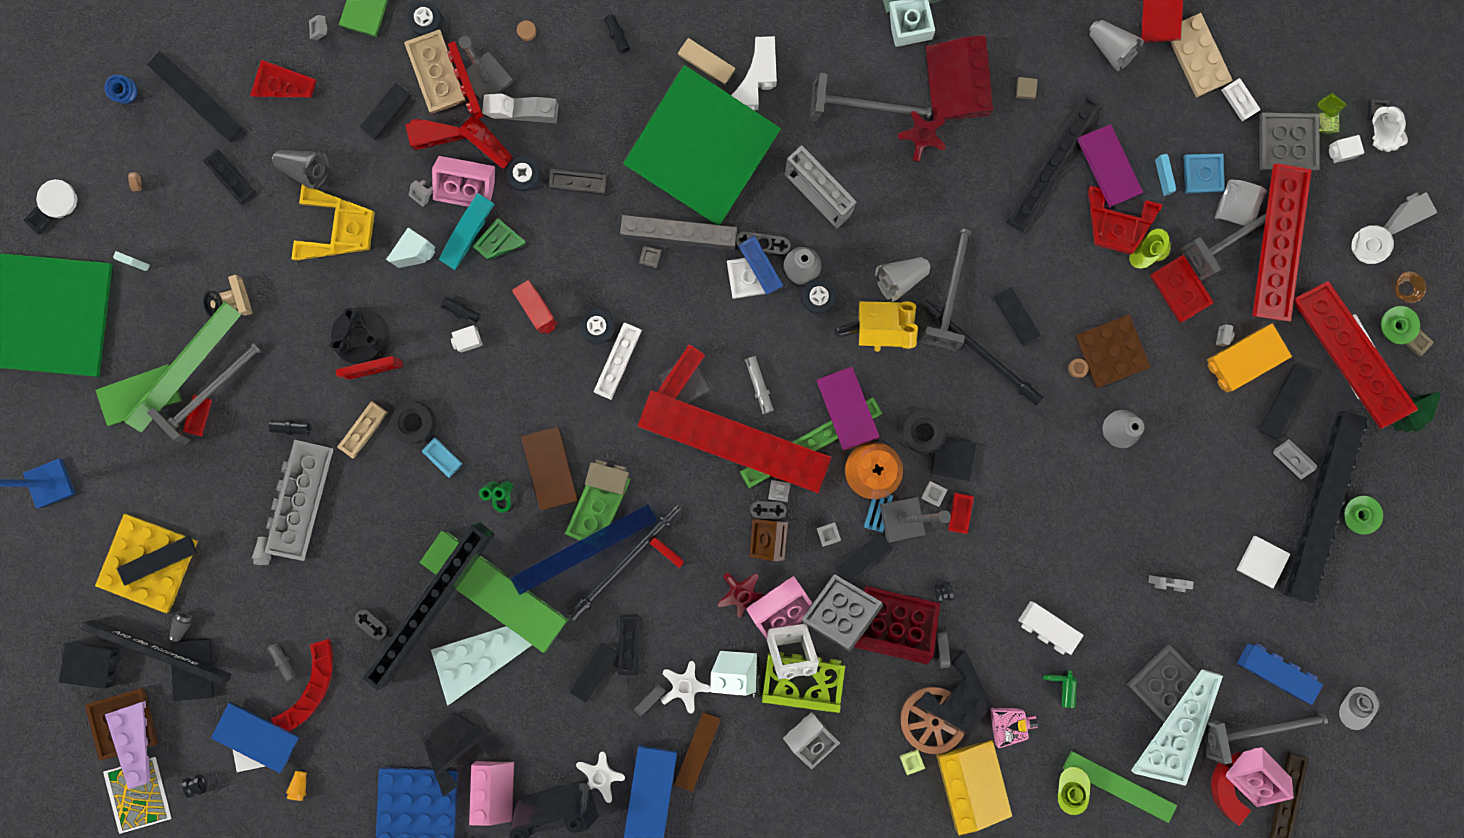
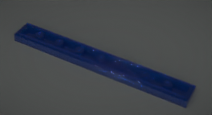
M647 504L510 579L518 594L521 595L655 523L657 520Z

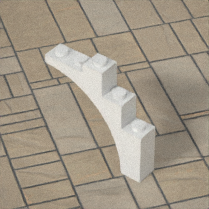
M775 36L756 37L752 65L744 81L731 95L754 111L758 110L759 106L758 88L770 90L776 87Z

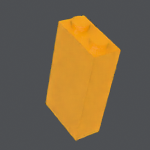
M1272 323L1260 328L1206 360L1209 363V370L1218 378L1220 388L1225 390V392H1230L1286 361L1292 355Z

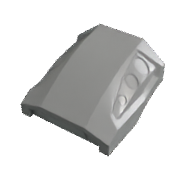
M1229 180L1219 202L1215 219L1227 220L1243 226L1250 224L1257 219L1267 190L1246 181Z

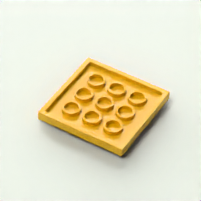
M124 514L95 586L161 612L170 613L191 557L126 586L123 585L117 568L186 536L132 515ZM192 539V541H193V543H194V545H195V547H196L198 541L195 540V539Z

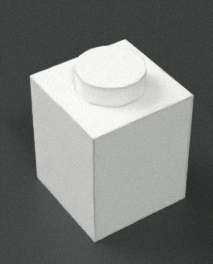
M504 94L484 95L482 114L494 119L512 118L513 98Z
M1359 135L1337 140L1329 145V154L1334 163L1353 159L1364 154Z
M474 325L452 332V346L461 353L483 345L478 329Z

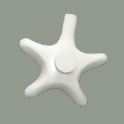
M693 661L689 662L686 672L682 675L666 669L663 671V675L673 685V689L660 698L664 705L672 699L679 697L684 701L687 711L693 713L695 693L711 691L710 686L696 680L695 663Z
M600 752L597 765H590L584 762L576 764V767L587 775L589 779L587 784L591 790L597 788L602 793L605 801L610 803L612 801L611 782L623 781L625 776L610 769L606 754Z

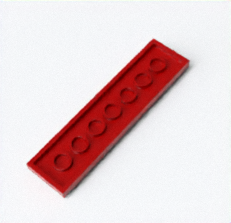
M1279 163L1273 164L1253 317L1291 322L1312 169Z
M1329 281L1294 298L1293 303L1380 429L1418 410Z

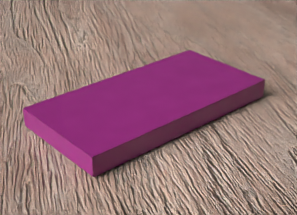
M1111 124L1077 139L1109 208L1143 193Z
M853 367L816 380L843 451L880 438Z

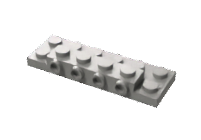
M294 439L288 462L284 461L281 472L285 474L283 480H279L276 491H279L278 499L274 498L271 510H275L273 518L269 517L266 528L270 530L265 553L304 561L333 448Z

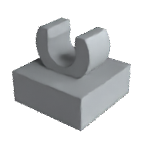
M415 180L410 186L409 196L424 207L429 201L433 187L431 186L427 189L424 187L426 181L423 180L419 183Z
M771 480L768 499L787 502L790 483Z

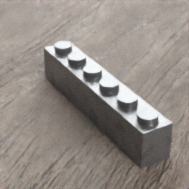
M622 215L620 235L624 239L735 250L737 227Z

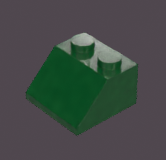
M1440 392L1420 394L1411 398L1418 410L1393 423L1395 430H1404L1407 433L1412 430L1417 432L1426 428L1425 424L1433 420L1441 396Z

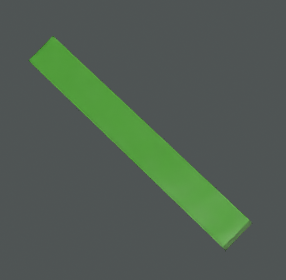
M224 302L129 413L124 422L142 432L153 420L147 412L152 408L161 410L241 316L238 310Z
M873 397L866 401L873 419L882 414ZM831 420L792 443L817 451L837 440L838 436ZM748 467L740 471L748 488L770 477V475Z

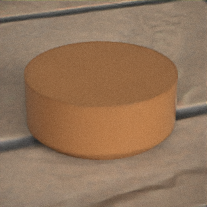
M522 21L518 24L517 34L520 39L531 41L535 38L536 28L532 22Z
M130 172L128 179L131 190L133 192L141 191L142 180L138 172Z
M1075 359L1068 366V372L1074 378L1084 377L1089 370L1087 362L1083 359Z

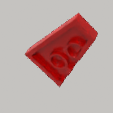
M261 60L250 96L311 98L317 80Z
M474 113L458 130L502 169L513 158L480 119L475 118Z

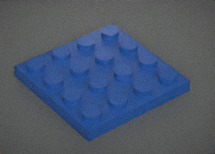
M380 768L376 838H455L457 787L444 797L433 769ZM447 770L457 782L458 770Z

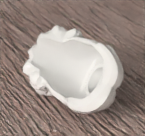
M1398 107L1379 108L1372 120L1375 133L1372 138L1374 140L1373 146L1381 151H1395L1400 146L1407 144L1408 141L1407 135L1404 132L1406 125L1404 113Z

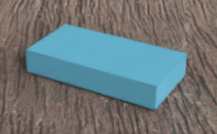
M1163 154L1156 158L1155 162L1163 195L1167 196L1176 191V185L1169 156Z
M434 438L422 450L448 478L463 465L437 438Z

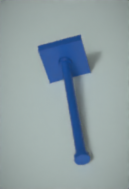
M56 459L24 472L25 479H0V487H28L36 509L75 495L62 459Z

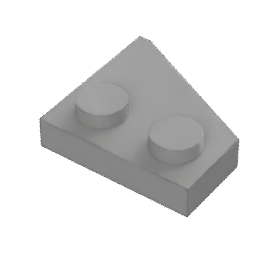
M1149 575L1148 583L1155 584L1154 588L1166 589L1167 586L1174 587V591L1186 592V589H1193L1194 583L1188 580Z

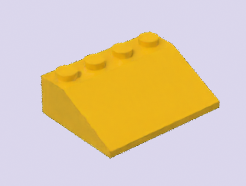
M993 740L936 754L955 830L959 835L979 831L1012 817Z

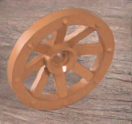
M941 687L919 689L909 696L902 707L900 723L903 734L913 747L929 754L947 752L961 741L964 733L945 724V721L932 716L929 712L925 713L913 704L925 692L943 696L940 702L942 704L951 692ZM909 711L919 715L924 721L908 724ZM938 719L937 724L933 725L932 720ZM927 727L919 741L910 732V730ZM941 729L954 735L944 744ZM934 731L938 746L925 745V742Z

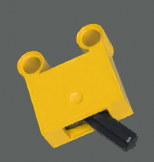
M859 301L858 321L835 328V335L837 338L859 332V345L874 346L876 352L880 351L881 346L914 348L917 344L918 326L915 324L916 304L909 301L901 303Z

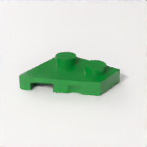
M497 218L473 247L490 260L524 246L526 242Z

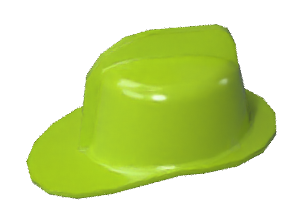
M1155 229L1141 240L1134 253L1130 255L1129 261L1131 265L1142 269L1152 265L1155 261L1164 260L1169 255L1172 244L1169 241L1168 233L1163 229Z
M1078 767L1065 769L1059 780L1058 803L1061 809L1070 815L1083 813L1089 803L1090 779Z

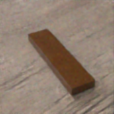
M704 711L702 712L677 776L675 786L693 792L721 718Z

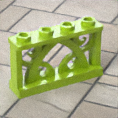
M779 652L781 661L785 665L807 661L800 654H792L790 657L784 656V652ZM768 654L762 702L840 713L845 664H842L841 660L830 659V662L822 661L821 657H817L818 666L821 668L819 673L817 671L812 676L819 685L810 687L804 697H799V691L795 684L789 681L790 679H778V676L774 674L772 656ZM827 669H833L837 673L836 680L830 684H825L824 682L831 678V676L825 675ZM770 676L774 680L779 681L773 693H768ZM785 684L793 688L792 694H786V690L789 688L784 687ZM837 686L835 702L830 701L828 688ZM821 689V692L817 691V698L811 696L812 691Z

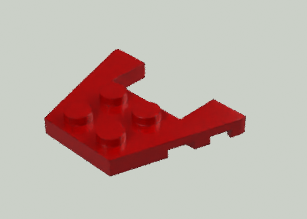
M1090 186L1088 195L1094 245L1132 255L1163 204L1146 200L1143 204L1141 218L1104 209L1105 197L1101 189Z

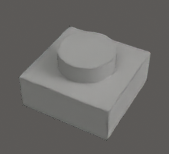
M317 15L309 20L310 39L318 40L326 35L327 24L325 16Z
M1225 324L1219 327L1216 345L1222 347L1230 345L1234 339L1233 326Z
M929 481L921 499L939 507L947 489Z
M835 522L816 528L822 547L841 541Z

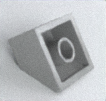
M812 712L804 717L783 738L794 754L811 769L840 744L837 738Z

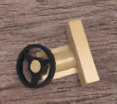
M233 275L228 277L232 290L220 294L216 291H207L204 295L203 307L209 317H212L224 302L235 309L238 308V312L242 315L253 314L243 279L240 276ZM208 300L210 301V302H209V305H210V308L212 309V313L210 312V310H209V308H208Z

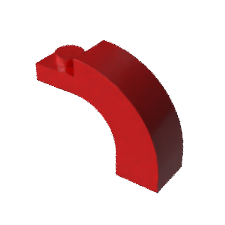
M1236 752V754L1231 755L1232 763L1224 765L1219 762L1212 776L1211 790L1219 810L1228 819L1240 826L1251 810L1238 800L1235 794V785L1226 777V773L1241 756V753Z

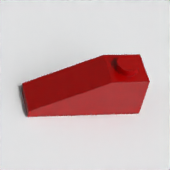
M414 119L410 123L405 124L409 143L414 151L466 139L458 131L460 128L421 119Z

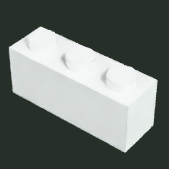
M1031 601L1018 620L1023 623L1021 626L1023 629L1030 633L1035 631L1039 634L1038 639L1046 644L1050 641L1055 645L1054 649L1063 655L1065 652L1071 655L1084 636Z

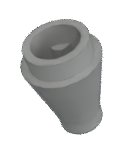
M258 537L252 556L253 564L269 565V561L272 560L271 554L264 552L268 537Z

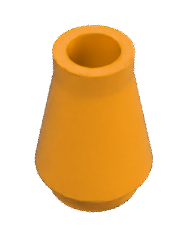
M295 771L286 792L288 794L287 799L303 801V797L306 796L307 772Z

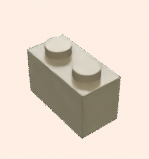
M596 460V463H590L585 485L624 495L630 472H626V467L615 465L614 468L607 467L608 463Z

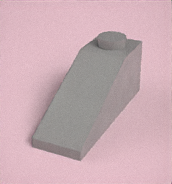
M513 98L512 118H501L557 124L559 105L557 100L553 98Z
M1417 192L1407 197L1408 201L1398 207L1384 228L1393 235L1436 214L1437 211L1427 192L1419 195Z

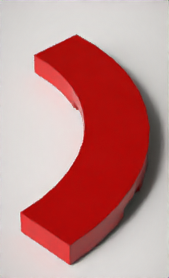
M330 638L310 644L312 655L310 681L300 699L282 714L271 718L273 724L291 731L305 722L322 702L328 690L333 670V651Z

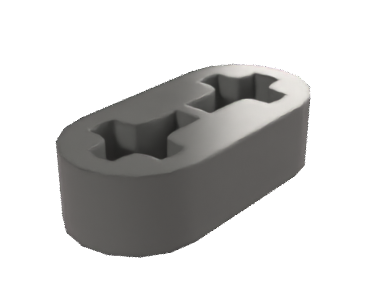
M757 501L750 508L752 516L758 519H781L787 512L786 506L781 502ZM757 504H761V508H767V512H761L760 515H757L753 508H756ZM776 505H780L783 512L776 516L775 512H769V508H776Z
M364 609L356 613L355 623L370 637L380 640L388 635L389 628L387 624L372 611ZM367 614V620L371 622V624H369L367 621L362 623L361 615ZM373 625L377 628L382 627L383 629L381 631L383 634L376 635L377 630L373 627Z
M946 631L936 632L939 668H950Z
M658 684L633 710L641 717L666 690Z

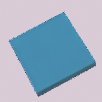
M1191 154L1183 156L1185 194L1223 193L1225 191L1223 154Z

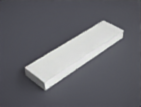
M624 322L594 393L612 400L642 332L641 329Z

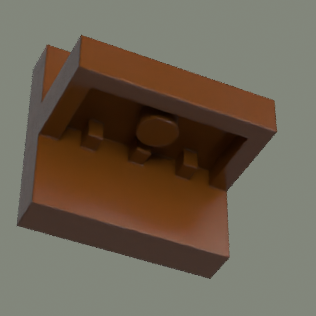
M753 519L749 557L769 561H784L788 522Z

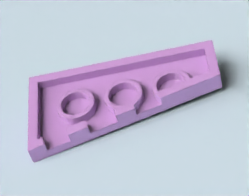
M146 701L105 714L128 789L150 782L149 756H147L146 747L148 746V737L146 738L145 730L147 718H145L144 712Z

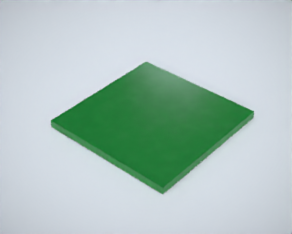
M684 65L623 164L720 226L781 128Z
M0 253V368L100 377L113 264Z

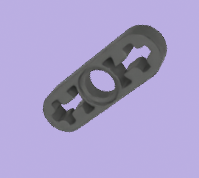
M741 232L736 237L737 247L742 243L739 239H743V236H746L747 240L753 236L756 237L757 241L766 239L769 242L768 247L763 249L766 254L784 256L789 253L791 247L790 241L785 237L751 232ZM772 240H775L774 244L776 245L784 242V245L787 246L783 251H779L780 248L775 246L774 250H770Z

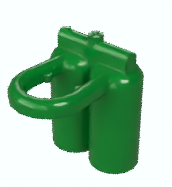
M491 481L480 489L479 496L485 501L492 498L494 509L501 513L506 512L511 507L510 493L513 490V484L509 481H504L501 484ZM505 498L507 506L505 508L498 507L496 500Z
M1068 670V676L1044 675L1043 679L1063 681L1062 707L1076 708L1077 680L1073 677L1072 671Z

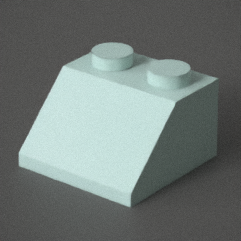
M898 0L889 3L891 30L895 47L933 39L935 27L928 0Z
M407 228L386 260L398 268L425 263L426 260H430L433 257L435 246L410 228Z
M720 651L711 671V692L736 695L756 693L757 653Z

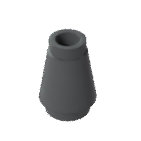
M179 611L172 617L170 640L180 642L192 623V616L190 614Z

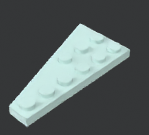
M505 626L432 649L431 652L447 706L532 644Z
M1206 670L1200 671L1131 771L1133 773L1186 786L1223 678L1222 675Z

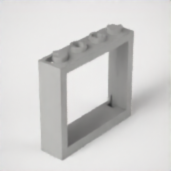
M801 145L787 158L785 176L838 229L851 216L857 202ZM792 171L797 175L794 179L790 176Z

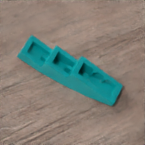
M479 193L476 194L448 240L439 258L441 262L456 270L475 242V237L484 225V220L495 205Z

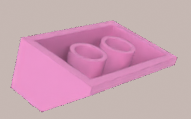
M439 156L432 167L433 200L469 206L476 194L479 193L491 201L495 183V166Z
M793 576L754 602L746 610L767 639L769 629L799 625L802 622L801 619L813 603Z
M1262 747L1243 752L1226 773V777L1256 807L1294 798L1292 778Z
M475 761L471 765L469 825L490 826L512 822L514 762Z

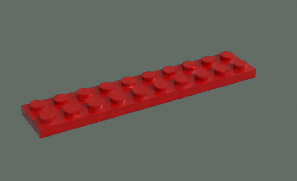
M652 390L638 423L640 428L819 493L831 460L830 456Z

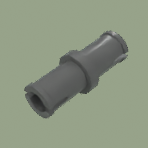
M277 642L269 646L267 650L275 661L274 666L279 668L285 682L294 679L297 674L289 663V657L285 656L279 643Z

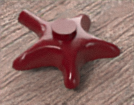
M912 111L911 116L914 121V127L900 132L897 137L900 140H910L915 143L912 161L919 163L922 151L926 146H933L942 151L945 150V144L935 133L937 128L945 123V119L939 118L935 121L926 122L916 111Z
M730 573L724 574L723 578L729 584L730 590L718 601L717 605L719 607L736 605L737 617H742L748 603L765 596L763 593L753 591L759 575L754 573L745 580L737 582Z

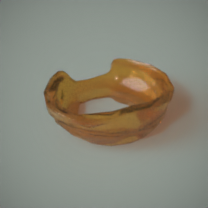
M1415 272L1403 273L1396 281V294L1400 299L1408 303H1415L1424 297L1426 282ZM1405 281L1411 282L1414 286V292L1409 296L1399 292V285Z

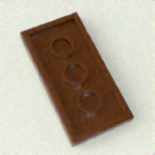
M559 427L521 436L540 511L578 501Z

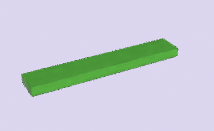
M1073 751L1070 752L1063 766L1064 770L1069 767L1082 769L1088 775L1090 783L1168 823L1177 807L1176 804Z

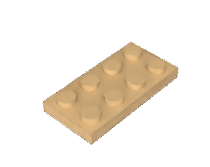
M1199 13L1183 20L1181 41H1170L1197 98L1229 84L1233 80L1202 14Z
M440 29L404 42L430 114L466 102L460 89V82L457 80L453 70L454 65L449 60L448 49Z

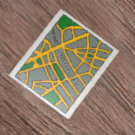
M156 757L149 758L150 782L131 789L127 787L121 767L103 772L119 834L172 819Z

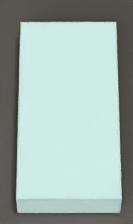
M117 251L113 256L118 261L144 271L148 270L150 264Z

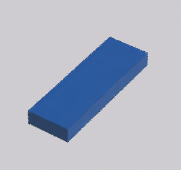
M755 236L738 245L766 295L783 286Z

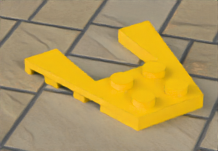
M302 185L300 204L335 208L331 244L294 240L292 260L298 261L370 250L375 216L374 211Z

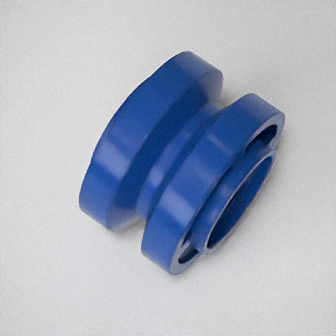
M113 75L105 83V93L113 101L128 104L134 101L137 96V85L128 77ZM123 85V91L119 93V88Z

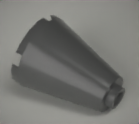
M278 150L272 156L273 166L307 188H319L327 177L325 167L329 168V163L325 153L319 151Z

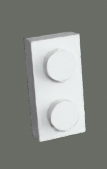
M1240 78L1221 90L1241 121L1261 110Z

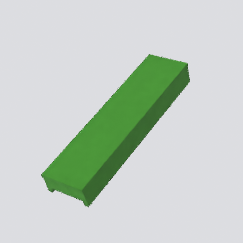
M441 531L419 563L434 574H437L460 540L449 532ZM481 555L456 589L543 653L548 651L549 646L569 620Z

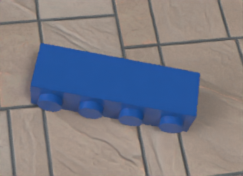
M1258 643L1255 646L1251 644L1246 645L1237 662L1238 665L1301 701L1313 705L1323 684L1317 681L1318 677L1309 672L1306 674L1300 672L1301 668L1291 662L1289 665L1283 662V657L1275 653L1270 655L1266 652L1267 648Z

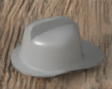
M1360 686L1353 688L1349 692L1339 709L1340 719L1346 727L1352 730L1364 729L1371 722L1380 706L1376 692Z

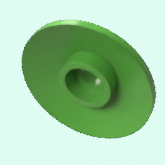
M1397 306L1389 309L1384 314L1381 321V329L1384 336L1390 342L1406 344L1413 341L1419 334L1420 320L1412 309L1405 306ZM1396 323L1399 324V329L1396 328Z
M1357 496L1351 499L1345 506L1344 520L1348 528L1353 532L1370 534L1380 527L1383 521V511L1375 499L1368 496ZM1359 512H1362V518L1358 517Z

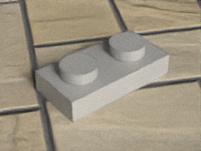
M1289 439L1274 449L1273 454L1300 479H1303L1317 468V465Z

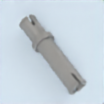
M753 356L745 359L756 392L755 398H758L762 414L774 411V408L772 407L769 398L770 392L766 389L756 359L757 357Z

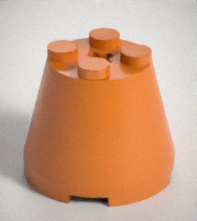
M868 442L858 446L851 452L845 465V477L850 488L858 495L867 499H881L892 494L899 486L903 476V466L899 455L893 448L881 442ZM875 465L878 467H883V470H881L879 474L873 473L872 471L873 469H875Z

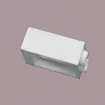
M800 624L769 629L767 643L778 679H791L802 675L810 676L817 672L819 662L807 625ZM801 642L807 661L783 665L777 645Z

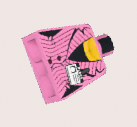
M990 708L994 742L998 748L1027 740L1029 738L1027 729L1038 728L1036 716L1026 717L1025 711L1022 709Z

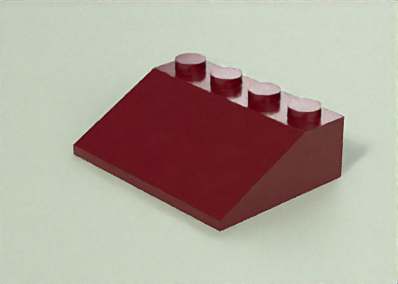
M986 35L963 37L926 46L933 121L939 118L953 120L990 116L993 111Z
M865 586L864 592L881 601L883 606L854 648L928 665L934 655L940 604Z

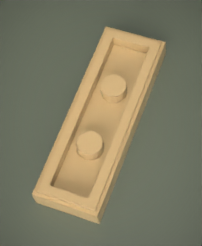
M689 38L678 52V56L723 85L727 84L735 72L733 66Z
M371 401L337 448L354 459L388 412L374 401Z

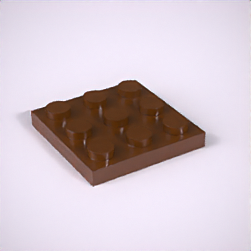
M1130 314L1075 335L1082 356L1089 366L1088 371L1095 388L1151 368Z
M144 688L85 704L99 761L118 756L105 714L146 701V708H144L145 718H147V726H145L146 738L148 737V746L146 747L159 744Z

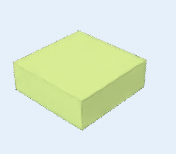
M918 749L900 755L906 775L925 769Z

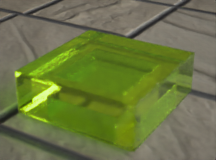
M1330 93L1318 103L1317 107L1332 118L1344 109L1346 103L1335 94Z
M1319 113V133L1339 132V113Z

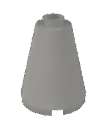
M1104 20L1095 21L1089 29L1091 31L1090 37L1117 71H1120V67L1125 68L1138 53L1136 48L1138 45L1142 47L1144 40Z
M798 247L791 250L786 255L783 264L785 275L791 282L798 285L808 284L815 280L821 271V260L818 254L807 247Z
M918 257L880 265L875 269V276H879L880 281L877 283L883 295L888 300L892 299V302H894L926 277L931 267L927 259Z
M1117 410L1104 420L1102 427L1103 435L1112 446L1127 448L1138 441L1144 431V423L1130 411Z

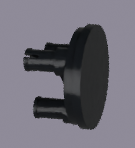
M360 307L345 308L332 327L330 347L343 360L352 364L377 360L388 346V326L384 319L373 310Z

